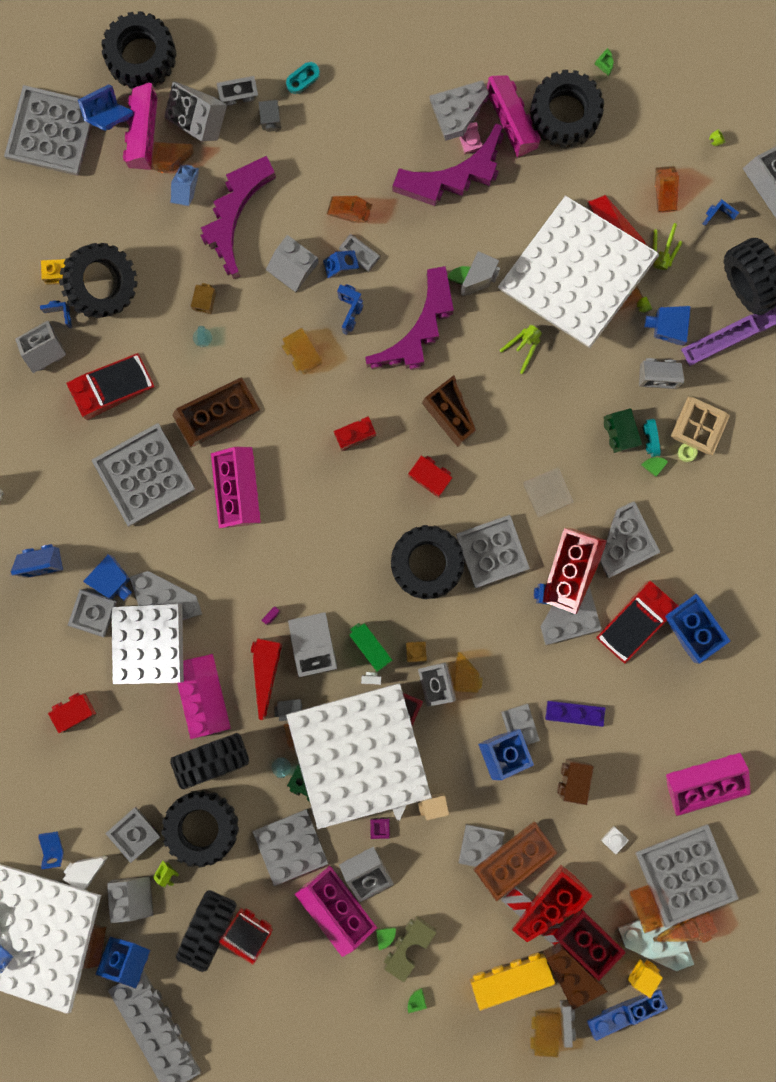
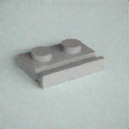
M528 704L501 712L507 732L521 729L526 745L540 741Z
M560 1000L561 1038L564 1047L571 1048L573 1047L572 1041H576L575 1028H572V1021H575V1012L568 1000Z

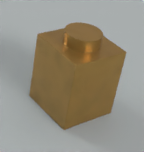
M206 283L196 284L191 302L193 311L212 314L216 298V291L212 288V285Z
M426 641L406 643L407 662L427 661Z

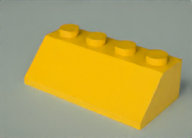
M534 953L528 956L529 959L523 961L516 959L511 961L510 965L506 967L500 965L492 968L491 972L474 974L470 982L479 1010L555 985L544 954Z

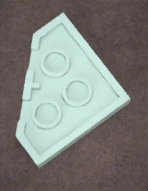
M659 912L618 927L626 948L674 971L694 965L680 924L665 928Z

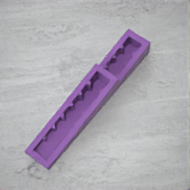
M776 308L763 315H749L682 348L681 350L689 366L776 326Z

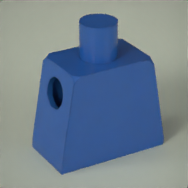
M691 306L661 307L657 310L656 317H645L644 327L655 328L654 338L684 346L688 337Z
M109 554L83 581L109 599H113L118 595L125 601L132 594L125 586L130 581V578L115 558Z

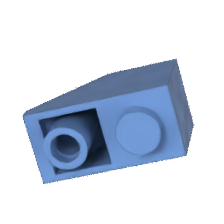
M180 165L171 182V203L190 205L194 197L199 168H194L191 165Z

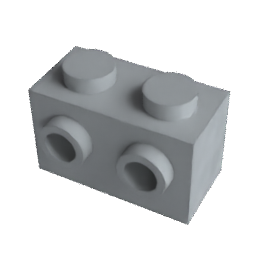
M254 76L216 84L219 100L227 106L236 104L235 100L243 99V102H249L254 100V96H258Z

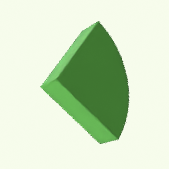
M607 48L595 61V65L609 76L613 69V57L611 51Z
M461 266L455 268L449 273L448 280L463 285L470 267Z
M654 457L644 461L641 466L656 477L668 461L663 458Z
M396 927L376 929L379 950L385 949L393 942Z
M422 988L416 990L410 996L407 1006L408 1014L427 1009Z

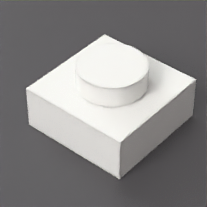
M366 672V676H362L361 684L381 685V676H377V672Z
M614 826L601 839L615 854L629 841Z

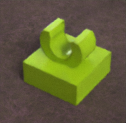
M162 860L153 878L158 885L165 888L167 884L173 886L174 883L170 878L172 875L178 877L179 874L169 863Z

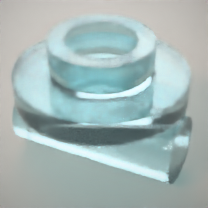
M198 326V329L193 334V341L199 347H206L211 343L212 335L209 330L205 329V326Z
M277 758L272 763V772L277 778H285L291 771V764L286 758Z

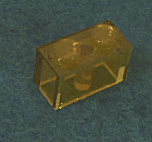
M303 328L282 339L284 343L282 348L287 356L291 354L294 359L291 363L297 372L301 371L304 375L322 364L321 358Z
M535 1011V1017H531V1029H534V1037H530V1049H533L534 1056L558 1057L561 1018L559 1012Z

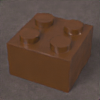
M566 759V762L562 763L560 774L563 775L562 782L558 783L557 794L560 795L559 797L563 801L587 805L594 766L589 763Z

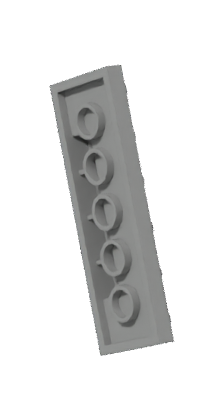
M144 969L136 989L120 983L108 989L159 1082H187L201 1073L191 1054L190 1044L183 1040L179 1025L177 1023L174 1024L172 1021L170 1009L163 1005L161 993L158 989H154Z

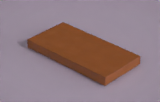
M533 821L473 870L492 897L498 901L554 857L557 851L537 823Z

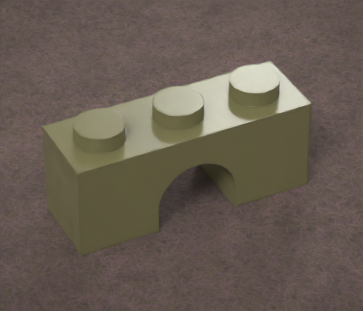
M417 916L414 920L410 919L405 927L407 932L403 937L399 936L394 944L396 949L393 953L389 952L383 961L385 963L384 970L402 982L406 981L415 967V962L406 955L407 948L416 944L426 949L436 934L434 927Z

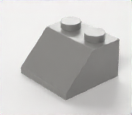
M287 235L275 250L266 271L294 292H297L319 264L318 257Z
M478 251L462 285L461 295H469L488 288L491 282L495 283L500 267H498L499 260Z
M49 321L15 339L21 357L32 373L45 369L47 365L61 360L66 355L63 345Z
M647 358L646 361L640 364L639 387L678 389L684 383L682 363H676V360L657 362V359Z
M447 662L418 669L427 707L457 700Z
M374 847L339 865L346 883L359 902L394 885Z
M150 876L116 879L107 883L110 923L128 922L153 916Z

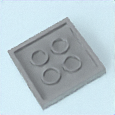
M510 515L456 534L459 545L463 549V556L475 588L530 569Z
M307 809L252 831L274 886L328 864Z

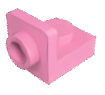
M470 122L466 133L459 137L464 154L478 151L482 147L477 122Z

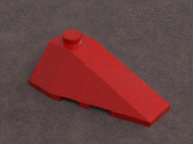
M606 195L588 202L591 212L646 245L645 240Z
M560 865L514 925L512 931L526 942H529L546 932L548 928L561 923L573 913L579 912L593 895L574 874Z

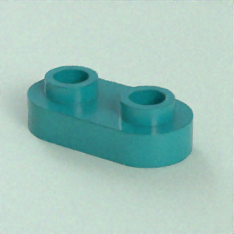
M307 62L290 74L286 79L288 91L292 94H299L316 82L320 76L318 65L314 62ZM308 72L314 73L312 76L307 75ZM294 83H298V84H299L298 87H293L292 85H293Z
M647 419L645 424H643V433L647 435L648 439L646 451L651 457L660 456L661 450L655 419Z

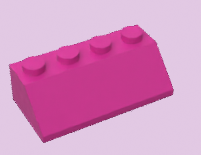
M508 75L488 77L487 91L490 101L517 158L538 149L539 141H541L537 130H533L531 116L525 113L524 102L516 94L517 88L514 81H510Z
M152 83L133 88L132 95H129L128 105L133 111V116L127 120V125H129L128 132H125L127 150L123 152V161L126 162L128 168L151 170L158 96Z
M232 447L211 453L219 529L261 523L253 448Z
M213 654L184 660V682L177 683L190 739L231 729Z
M741 753L666 774L667 787L676 816L751 794L749 769Z
M331 866L325 868L295 893V896L342 957L354 951L377 929V926Z

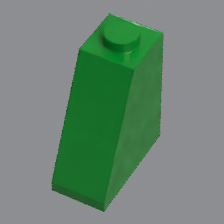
M358 623L350 629L352 631L349 634L376 672L392 661V658L365 623L362 625Z

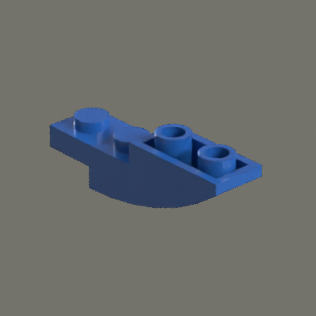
M656 990L651 998L644 994L601 1011L602 1014L587 1020L594 1040L597 1041L630 1024L636 1025L667 1010L668 1007L661 990Z

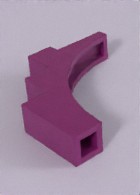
M495 124L490 136L482 147L470 158L454 167L435 172H412L399 168L392 186L393 192L435 206L437 201H441L443 190L463 196L464 191L468 192L471 180L490 186L492 181H496L499 172L496 170L497 163H495L498 151L495 149L497 143L501 145L503 140V126Z
M267 156L226 174L228 181L225 184L230 193L213 201L215 205L213 211L218 220L201 227L203 234L200 236L204 245L209 244L210 249L215 248L219 259L224 258L226 264L223 267L227 275L231 274L233 279L240 277L233 249L234 233L238 218L250 198L265 184L276 179L274 169Z
M446 266L427 269V298L415 326L394 346L380 353L366 356L367 368L380 369L385 364L397 366L402 361L405 363V369L410 368V370L420 369L424 365L421 343L425 345L436 343L435 340H439L436 318L447 319L454 312Z

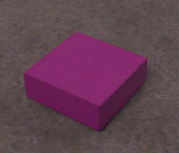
M274 606L261 621L266 625H270L281 613L280 610Z
M390 818L370 819L371 839H390Z

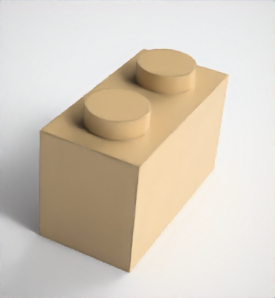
M444 792L431 795L432 798L418 803L420 814L425 816L426 820L449 815Z

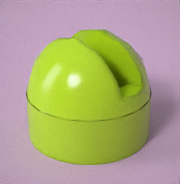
M719 129L710 134L709 140H714L711 145L720 146L725 143L723 134Z
M646 296L638 300L637 307H640L638 309L640 312L645 313L653 310Z

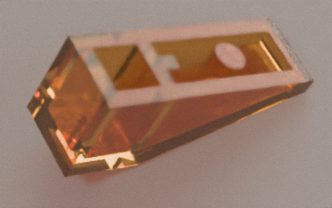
M705 912L671 926L655 936L653 940L654 942L702 941V943L710 941L713 938L712 935L717 933L718 930L709 912Z

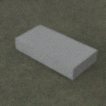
M351 233L339 247L340 251L354 250L358 265L367 272L380 259L377 253Z

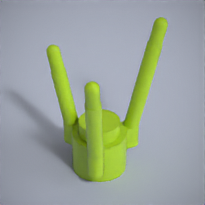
M676 223L672 226L664 252L659 251V256L653 264V267L657 269L668 270L682 245V241H679L670 256L668 252L677 227ZM654 229L653 250L657 252L658 231Z
M529 325L527 329L524 328L521 333L502 347L500 352L508 349L521 337L523 341L516 351L519 352L526 343L529 345L533 343L520 371L523 374L536 346L541 341L539 337L542 333L534 325Z

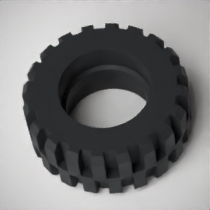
M138 11V14L128 12V16L125 17L120 15L117 17V22L112 21L109 24L110 30L106 29L103 34L105 39H102L101 46L105 63L115 80L118 79L121 85L126 86L127 84L130 89L147 83H152L155 88L156 83L160 82L162 84L165 81L164 77L171 75V67L174 68L176 64L175 57H177L171 33L168 27L164 25V22L160 18L156 19L153 14L148 13L146 16L144 12ZM145 38L156 44L153 56L144 63L132 64L123 59L125 47L135 39Z
M568 69L562 70L561 74L556 71L551 74V78L546 76L542 80V84H539L536 88L530 108L533 125L535 124L534 130L542 134V140H550V145L552 146L561 144L560 148H566L567 145H570L571 148L577 147L579 142L580 144L587 142L588 137L591 138L595 134L596 129H598L604 113V99L601 98L603 93L600 88L596 89L597 83L594 80H588L589 76L585 73L582 76L578 74L579 71L573 70V73H568ZM559 96H571L582 104L584 115L576 122H562L551 113L549 108L550 102Z
M749 238L729 249L724 256V269L732 290L735 291V295L740 299L743 306H746L747 310L755 315H763L776 308L775 252L769 248L767 243L758 238Z
M92 243L73 251L70 257L66 258L63 263L65 267L61 268L60 275H63V278L59 280L60 286L64 287V291H61L63 297L67 296L69 299L67 301L69 306H74L76 312L84 313L86 317L95 318L113 316L122 312L123 308L128 307L131 303L130 299L134 298L136 294L133 289L137 287L138 281H134V276H137L136 270L132 271L131 266L134 265L133 262L126 260L127 254L124 251L119 252L118 247L114 245L108 246V243ZM91 263L103 264L108 268L113 277V289L110 295L104 299L93 297L85 287L84 272Z
M428 525L414 527L410 531L405 532L395 544L391 555L392 574L401 589L411 596L426 600L439 598L449 593L460 581L465 562L463 549L455 536H452L447 530H443L438 526ZM426 544L438 547L443 552L446 560L443 573L438 578L430 581L417 578L409 566L412 552L417 547Z
M235 733L171 757L170 764L178 786L183 790L248 765L250 759L241 735Z
M196 790L181 796L168 808L167 814L163 818L162 836L165 838L163 841L165 847L168 846L170 855L176 856L178 862L181 864L183 862L187 863L189 867L198 866V868H202L206 865L216 864V862L221 861L229 853L237 840L239 827L237 826L238 817L234 813L235 809L232 805L228 804V800L225 797L222 798L218 793H211L208 790ZM196 810H204L211 813L219 826L218 835L214 842L204 847L191 844L185 838L182 829L186 816Z
M212 890L206 891L182 939L176 959L200 972H207L220 945L219 941L226 932L235 912L236 902Z

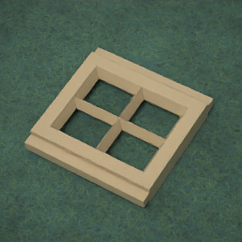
M688 396L670 437L713 456L730 415ZM695 407L704 411L700 423L690 419ZM708 413L717 417L713 429L703 425ZM688 422L697 426L693 439L683 435ZM701 428L711 432L706 445L696 441Z

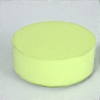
M682 444L677 454L681 461L691 462L697 457L698 450Z

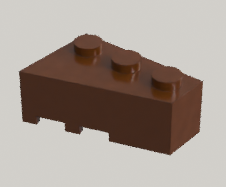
M453 375L427 395L422 405L455 445L459 447L475 433L476 429L468 408L464 404L456 378Z
M560 943L543 951L573 1010L608 992L604 984L598 981Z

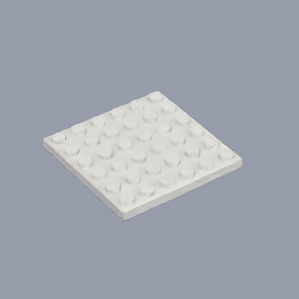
M565 196L499 284L498 288L588 348H591L658 258L659 254Z
M400 683L286 715L317 829L432 798Z
M0 864V945L13 956L5 970L0 973V991L67 1014L71 1013L101 895Z

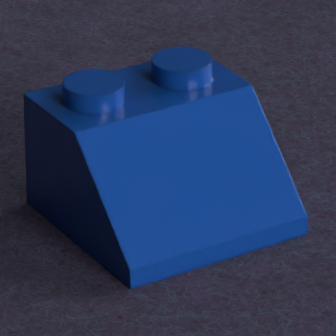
M521 729L494 736L478 744L492 780L502 781L534 766Z
M110 936L95 975L136 989L150 950Z

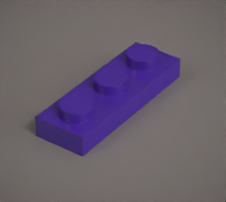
M547 701L545 720L604 727L605 707Z

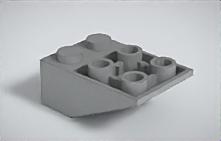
M173 81L164 118L200 141H218L227 105L211 95Z
M326 612L288 620L299 677L338 669Z

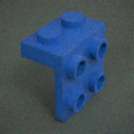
M109 84L78 99L84 121L102 130H110L114 125L125 122L133 116L131 109L117 103L113 86Z
M340 284L337 290L338 299L351 305L342 325L343 334L347 335L349 331H353L356 324L355 317L357 314H361L364 305L361 293L356 292V288L348 284L345 286Z

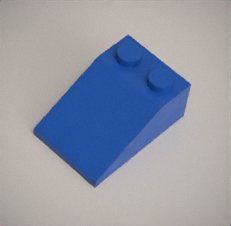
M49 544L41 546V550L34 551V548L22 550V554H18L15 558L11 575L29 578L62 571L63 566L59 548Z
M697 593L665 616L682 647L694 663L700 664L730 642L728 636Z

